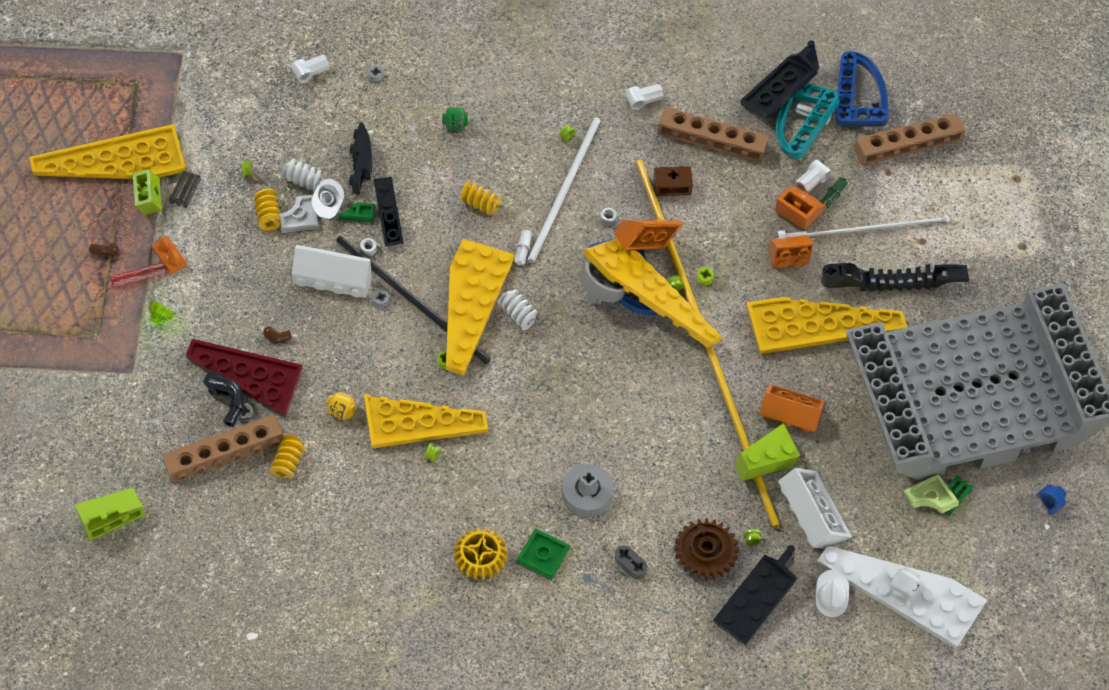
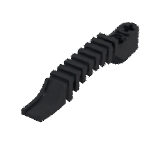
M835 263L825 265L821 277L822 285L827 288L859 286L860 291H865L868 288L870 292L875 291V289H879V291H884V289L893 291V289H897L899 291L903 288H907V290H912V288L921 290V288H925L926 290L931 287L938 288L943 284L951 282H969L967 265L958 264L934 265L933 272H931L930 264H925V269L922 273L919 266L915 268L914 273H911V268H906L905 273H902L901 269H897L896 273L893 274L892 269H888L887 274H883V269H878V273L874 274V268L864 271L853 263Z

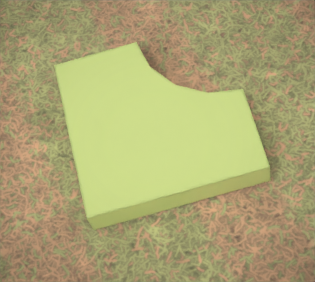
M939 474L904 490V495L913 508L929 506L937 509L942 514L959 506V501Z

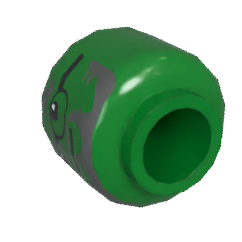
M448 107L446 113H442V124H446L448 131H463L465 127H468V112H465L462 107Z

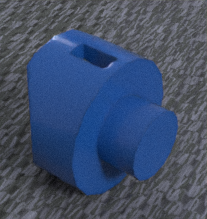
M1050 484L1036 494L1046 505L1049 515L1055 514L1066 504L1065 497L1067 494L1061 486L1055 487Z

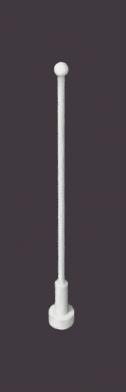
M945 215L942 218L811 233L806 231L786 233L785 230L776 231V239L804 235L809 237L939 221L947 223L950 218Z

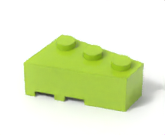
M783 423L741 452L734 466L741 480L745 481L793 468L800 454Z
M134 488L74 504L80 523L89 541L145 516L144 508Z

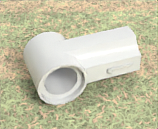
M320 55L307 61L299 59L291 65V69L300 83H306L312 79L313 75L329 70L330 65L326 56Z
M659 84L641 89L634 86L625 92L632 110L635 111L644 108L648 103L664 98L663 89Z
M815 160L809 166L807 172L796 181L795 185L809 193L817 184L824 183L831 175L832 170L819 160Z

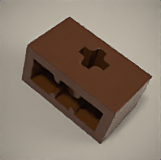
M691 166L654 168L653 183L655 195H692Z

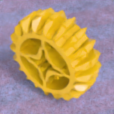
M477 527L476 532L469 529L468 535L462 533V539H457V545L454 546L455 553L453 554V559L456 560L455 565L460 567V572H466L467 578L474 575L476 580L478 576H481L484 581L485 576L488 575L492 579L493 572L499 574L500 568L503 569L505 567L504 562L507 561L506 554L508 553V549L505 547L506 542L501 540L500 534L495 536L494 530L488 533L486 527L483 531H480ZM486 543L491 545L496 551H493V549L488 548L486 546ZM483 548V552L480 555V559H478L479 553H481V549ZM465 556H467L468 559L474 560L475 564L468 561Z

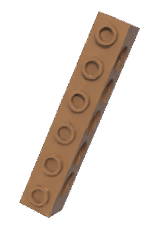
M664 107L657 132L659 135L762 163L769 140V135L761 132H754L743 127H736L728 123L718 122L710 118L696 116L692 113Z
M957 113L946 114L943 117L931 118L903 127H895L888 131H879L868 136H860L856 138L854 150L861 165L864 166L962 141L965 128Z
M274 414L162 454L171 482H182L188 477L201 475L207 470L220 468L232 461H240L243 457L251 454L256 455L265 449L276 448L283 441V433ZM260 435L265 436L264 438H257ZM241 442H247L244 445H239ZM205 455H208V456H209L208 458H205V459L202 458V457L205 456ZM185 462H190L189 465H183Z

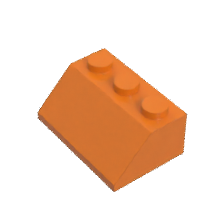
M623 220L618 225L614 234L624 250L664 249L684 223L674 220Z
M770 384L765 393L759 415H762L764 419L774 421V419L781 421L785 426L792 427L794 425L800 427L802 431L815 432L825 400Z

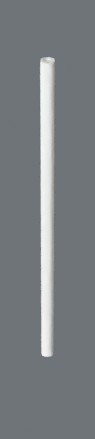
M594 118L527 259L530 263H534L599 126V118Z

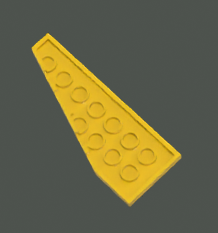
M174 124L29 157L34 176L133 179L134 173L150 169L159 178L187 172Z
M616 238L587 248L583 253L612 283L618 282L624 286L623 290L625 292H632L637 295L639 301L662 317L666 315L674 320L672 324L687 329L691 337L707 348L720 343L723 337L638 251L624 250Z
M462 239L450 265L446 370L465 375L512 268L515 254Z
M790 297L747 302L746 304L759 355L848 341L846 336L847 329L883 322L886 332L908 328L903 311L871 310L863 306L855 308L847 304L822 301L814 303L808 302L806 299H800V301L790 300Z

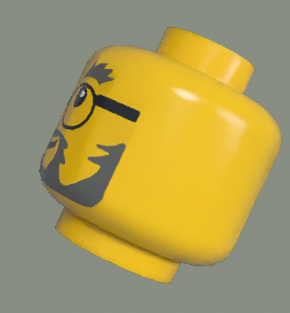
M337 392L334 395H330L327 399L326 405L330 415L342 421L347 418L350 419L354 415L356 405L352 397L342 392Z

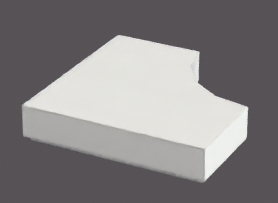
M313 195L296 197L294 206L289 211L279 214L281 216L282 233L319 229L317 214L311 205Z

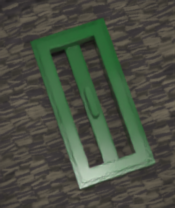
M957 475L948 485V488L952 490L956 484H959L953 492L954 496L962 488L966 489L957 499L960 505L974 486L966 484L967 481H962L961 477ZM958 506L944 513L950 516Z

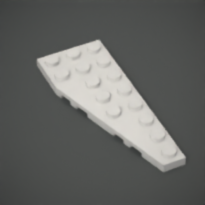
M831 546L826 547L816 563L825 570L840 571L846 576L850 585L955 649L958 648L987 602V599L951 578L910 567L907 568L920 575L921 584L913 597L905 596L903 599L893 593L895 589L890 583L899 569H905L906 566Z

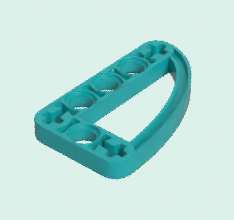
M807 83L779 109L776 135L779 146L786 156L792 159H801L805 156L839 104L838 93L835 90ZM815 92L819 93L818 96H815V97H812V96H811V94H813V93H815ZM795 99L816 104L791 143L788 144L784 136L785 124ZM822 109L827 110V111H826L825 113H823V114H819V113H818V112H819L820 110H822ZM813 122L818 123V125L814 127L809 126ZM804 135L810 136L808 139H801Z

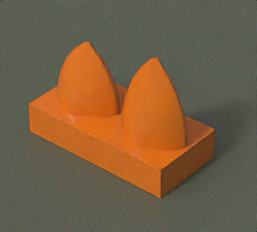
M168 236L159 237L158 241L151 244L152 250L170 274L187 266L185 259Z

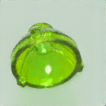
M151 299L149 303L151 312L149 320L159 325L175 317L176 313L173 310Z

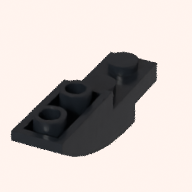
M359 122L358 129L354 130L353 139L355 141L354 144L351 143L350 154L354 162L353 170L355 171L354 175H350L349 185H352V193L360 194L363 179L371 180L373 165L370 137L363 122Z
M392 177L374 179L376 202L385 247L404 244Z

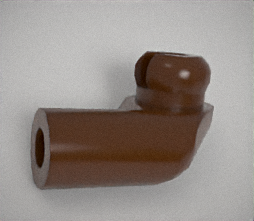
M111 243L109 246L91 244L89 247L90 253L112 257L118 254L117 251L119 250L118 245L115 243Z
M268 326L263 331L264 337L275 344L292 339L290 330L278 332Z

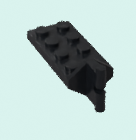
M810 40L801 52L790 54L740 100L741 106L768 120L818 74L817 70L820 67L816 55L815 42Z
M789 545L778 560L764 554L716 615L713 622L746 646L797 581V577L789 570V567L794 563L795 547Z

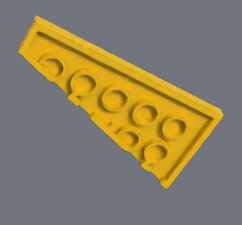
M364 394L372 448L488 432L487 418L484 411L464 408L458 410L451 409L449 406L442 405V407L431 406L430 403L403 399L397 401L390 400L388 397L381 396V398L371 397L369 394Z

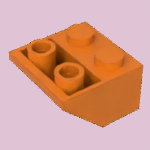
M798 186L788 187L779 196L775 212L805 231L826 209V205Z
M807 235L770 239L768 252L772 268H786L787 266H804L809 264L813 240Z

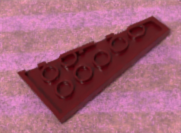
M196 339L191 340L186 352V359L208 372H217L225 378L235 381L240 385L243 393L286 418L303 371L302 364Z

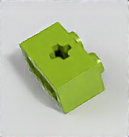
M150 169L134 173L135 207L145 216L162 211L160 178Z

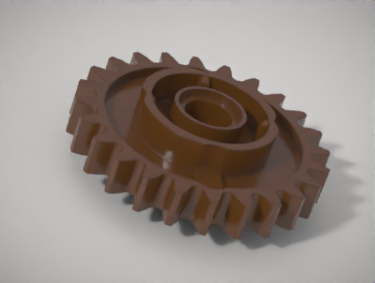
M708 518L705 519L704 523L700 519L697 520V524L690 521L689 527L684 525L683 532L679 531V538L675 540V544H677L674 547V551L677 552L675 558L680 559L678 565H684V572L690 570V576L697 574V579L704 576L707 581L709 576H712L716 580L717 574L723 577L724 571L730 573V567H734L735 561L738 559V540H733L735 533L729 534L730 527L724 529L723 522L717 525L716 519L712 523H709ZM708 547L711 551H705L702 548Z

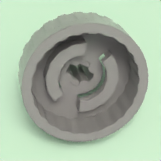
M589 260L579 274L580 283L588 292L586 297L593 304H600L602 301L618 302L626 293L623 290L624 286L616 281L614 283L609 281Z
M581 464L569 470L562 484V499L565 506L578 516L593 517L600 515L608 509L613 499L614 487L611 476L603 468L591 464Z

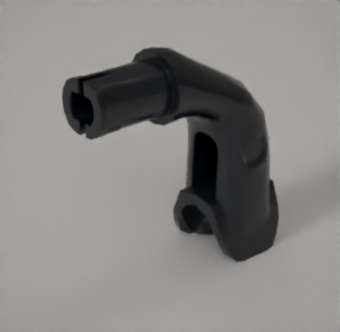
M208 372L203 381L204 385L208 388V393L212 396L221 394L232 397L229 405L230 409L223 422L229 427H234L239 415L244 412L243 390L238 383L225 378L222 374Z

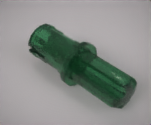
M839 177L832 186L827 188V193L819 200L823 204L827 201L825 204L826 209L830 207L836 198L840 197V193L848 185L846 178Z

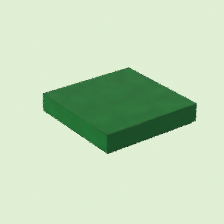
M535 528L518 556L516 563L552 581L571 545Z

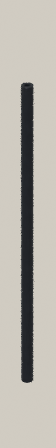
M339 236L336 241L354 256L369 259L344 237ZM370 260L371 270L447 332L448 323ZM476 347L474 355L485 364H488L491 358Z

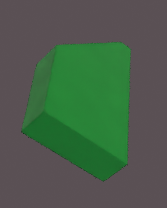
M357 202L344 213L341 212L339 220L373 223L376 205Z

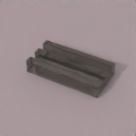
M183 171L169 199L170 204L176 203L177 206L183 205L184 208H187L198 187L201 176ZM186 177H189L186 184L183 187L179 199L176 198Z

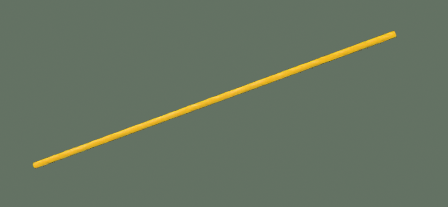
M641 159L637 160L636 165L656 219L665 220L644 163ZM671 239L667 244V248L676 272L684 284L685 296L691 306L700 314L675 245ZM705 346L742 448L746 450L750 447L715 351L713 346L709 348ZM762 476L756 477L754 480L772 528H778L780 523Z

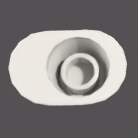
M325 179L319 183L311 200L312 208L319 217L330 219L337 214L344 198L342 186L333 179Z
M827 570L820 575L817 581L816 606L823 615L838 617L845 612L848 606L849 582L840 571Z

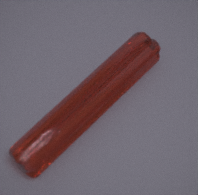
M159 263L112 275L110 279L113 286H118L165 274L167 269L165 263Z

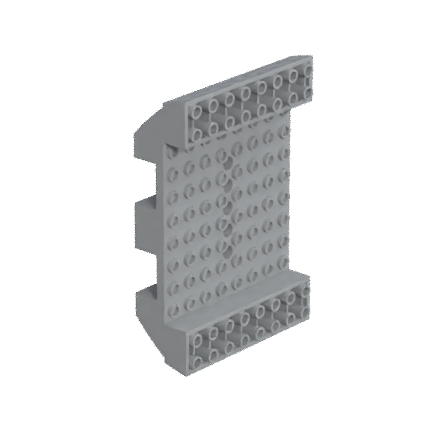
M1064 283L1029 290L1024 302L1020 304L886 332L883 322L846 330L849 345L898 474L902 473L911 478L924 481L937 474L943 477L947 466L976 460L980 469L1016 461L1022 449L1048 443L1052 452L1070 449L1105 427H1109V387ZM1015 374L1018 379L1012 380L1008 375ZM996 378L999 380L1000 383L994 384L990 381V379ZM972 382H978L982 387L975 388ZM960 386L963 391L957 392L953 387ZM942 390L945 395L939 396L935 391Z

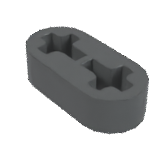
M624 545L616 549L614 558L622 569L634 579H642L646 576L647 563L637 553ZM620 553L623 554V555H624L625 553H627V558L623 557V558L621 559V558H620ZM635 566H636L637 568H639V567L641 566V567H642V572L639 571V570H638V571H634V570H635Z

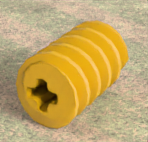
M469 180L462 189L461 201L467 202L469 206L473 205L475 209H480L481 212L486 211L487 215H492L498 210L503 196L500 195L496 199L495 192L490 196V189L483 192V186L477 189V183L475 182L470 186L471 180Z
M263 189L254 195L258 227L264 231H271L280 227L279 221L281 216L279 215L277 193L274 189Z
M291 434L284 435L283 441L280 443V447L269 469L272 475L279 478H293L294 474L292 472L297 470L295 465L300 463L298 458L303 456L301 452L306 449L298 437Z

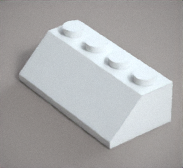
M296 245L292 267L293 284L301 287H313L317 290L333 291L336 294L343 293L357 298H366L372 280L371 262L367 258Z
M794 468L778 481L781 486V492L787 497L790 509L796 514L799 520L798 524L806 533L807 541L813 548L825 549L827 546L836 545L852 537L817 471Z

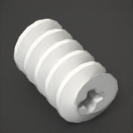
M294 158L285 164L281 172L282 179L286 178L289 182L293 181L294 184H299L301 187H306L308 190L315 192L317 186L322 181V170L319 169L315 173V167H312L309 171L308 164L302 168V162L299 161L295 165L296 159Z
M517 289L505 292L498 299V304L511 316L512 320L516 321L518 326H521L522 330H527L534 324L538 311H532V305L527 306L528 300H523V295H518L519 291Z

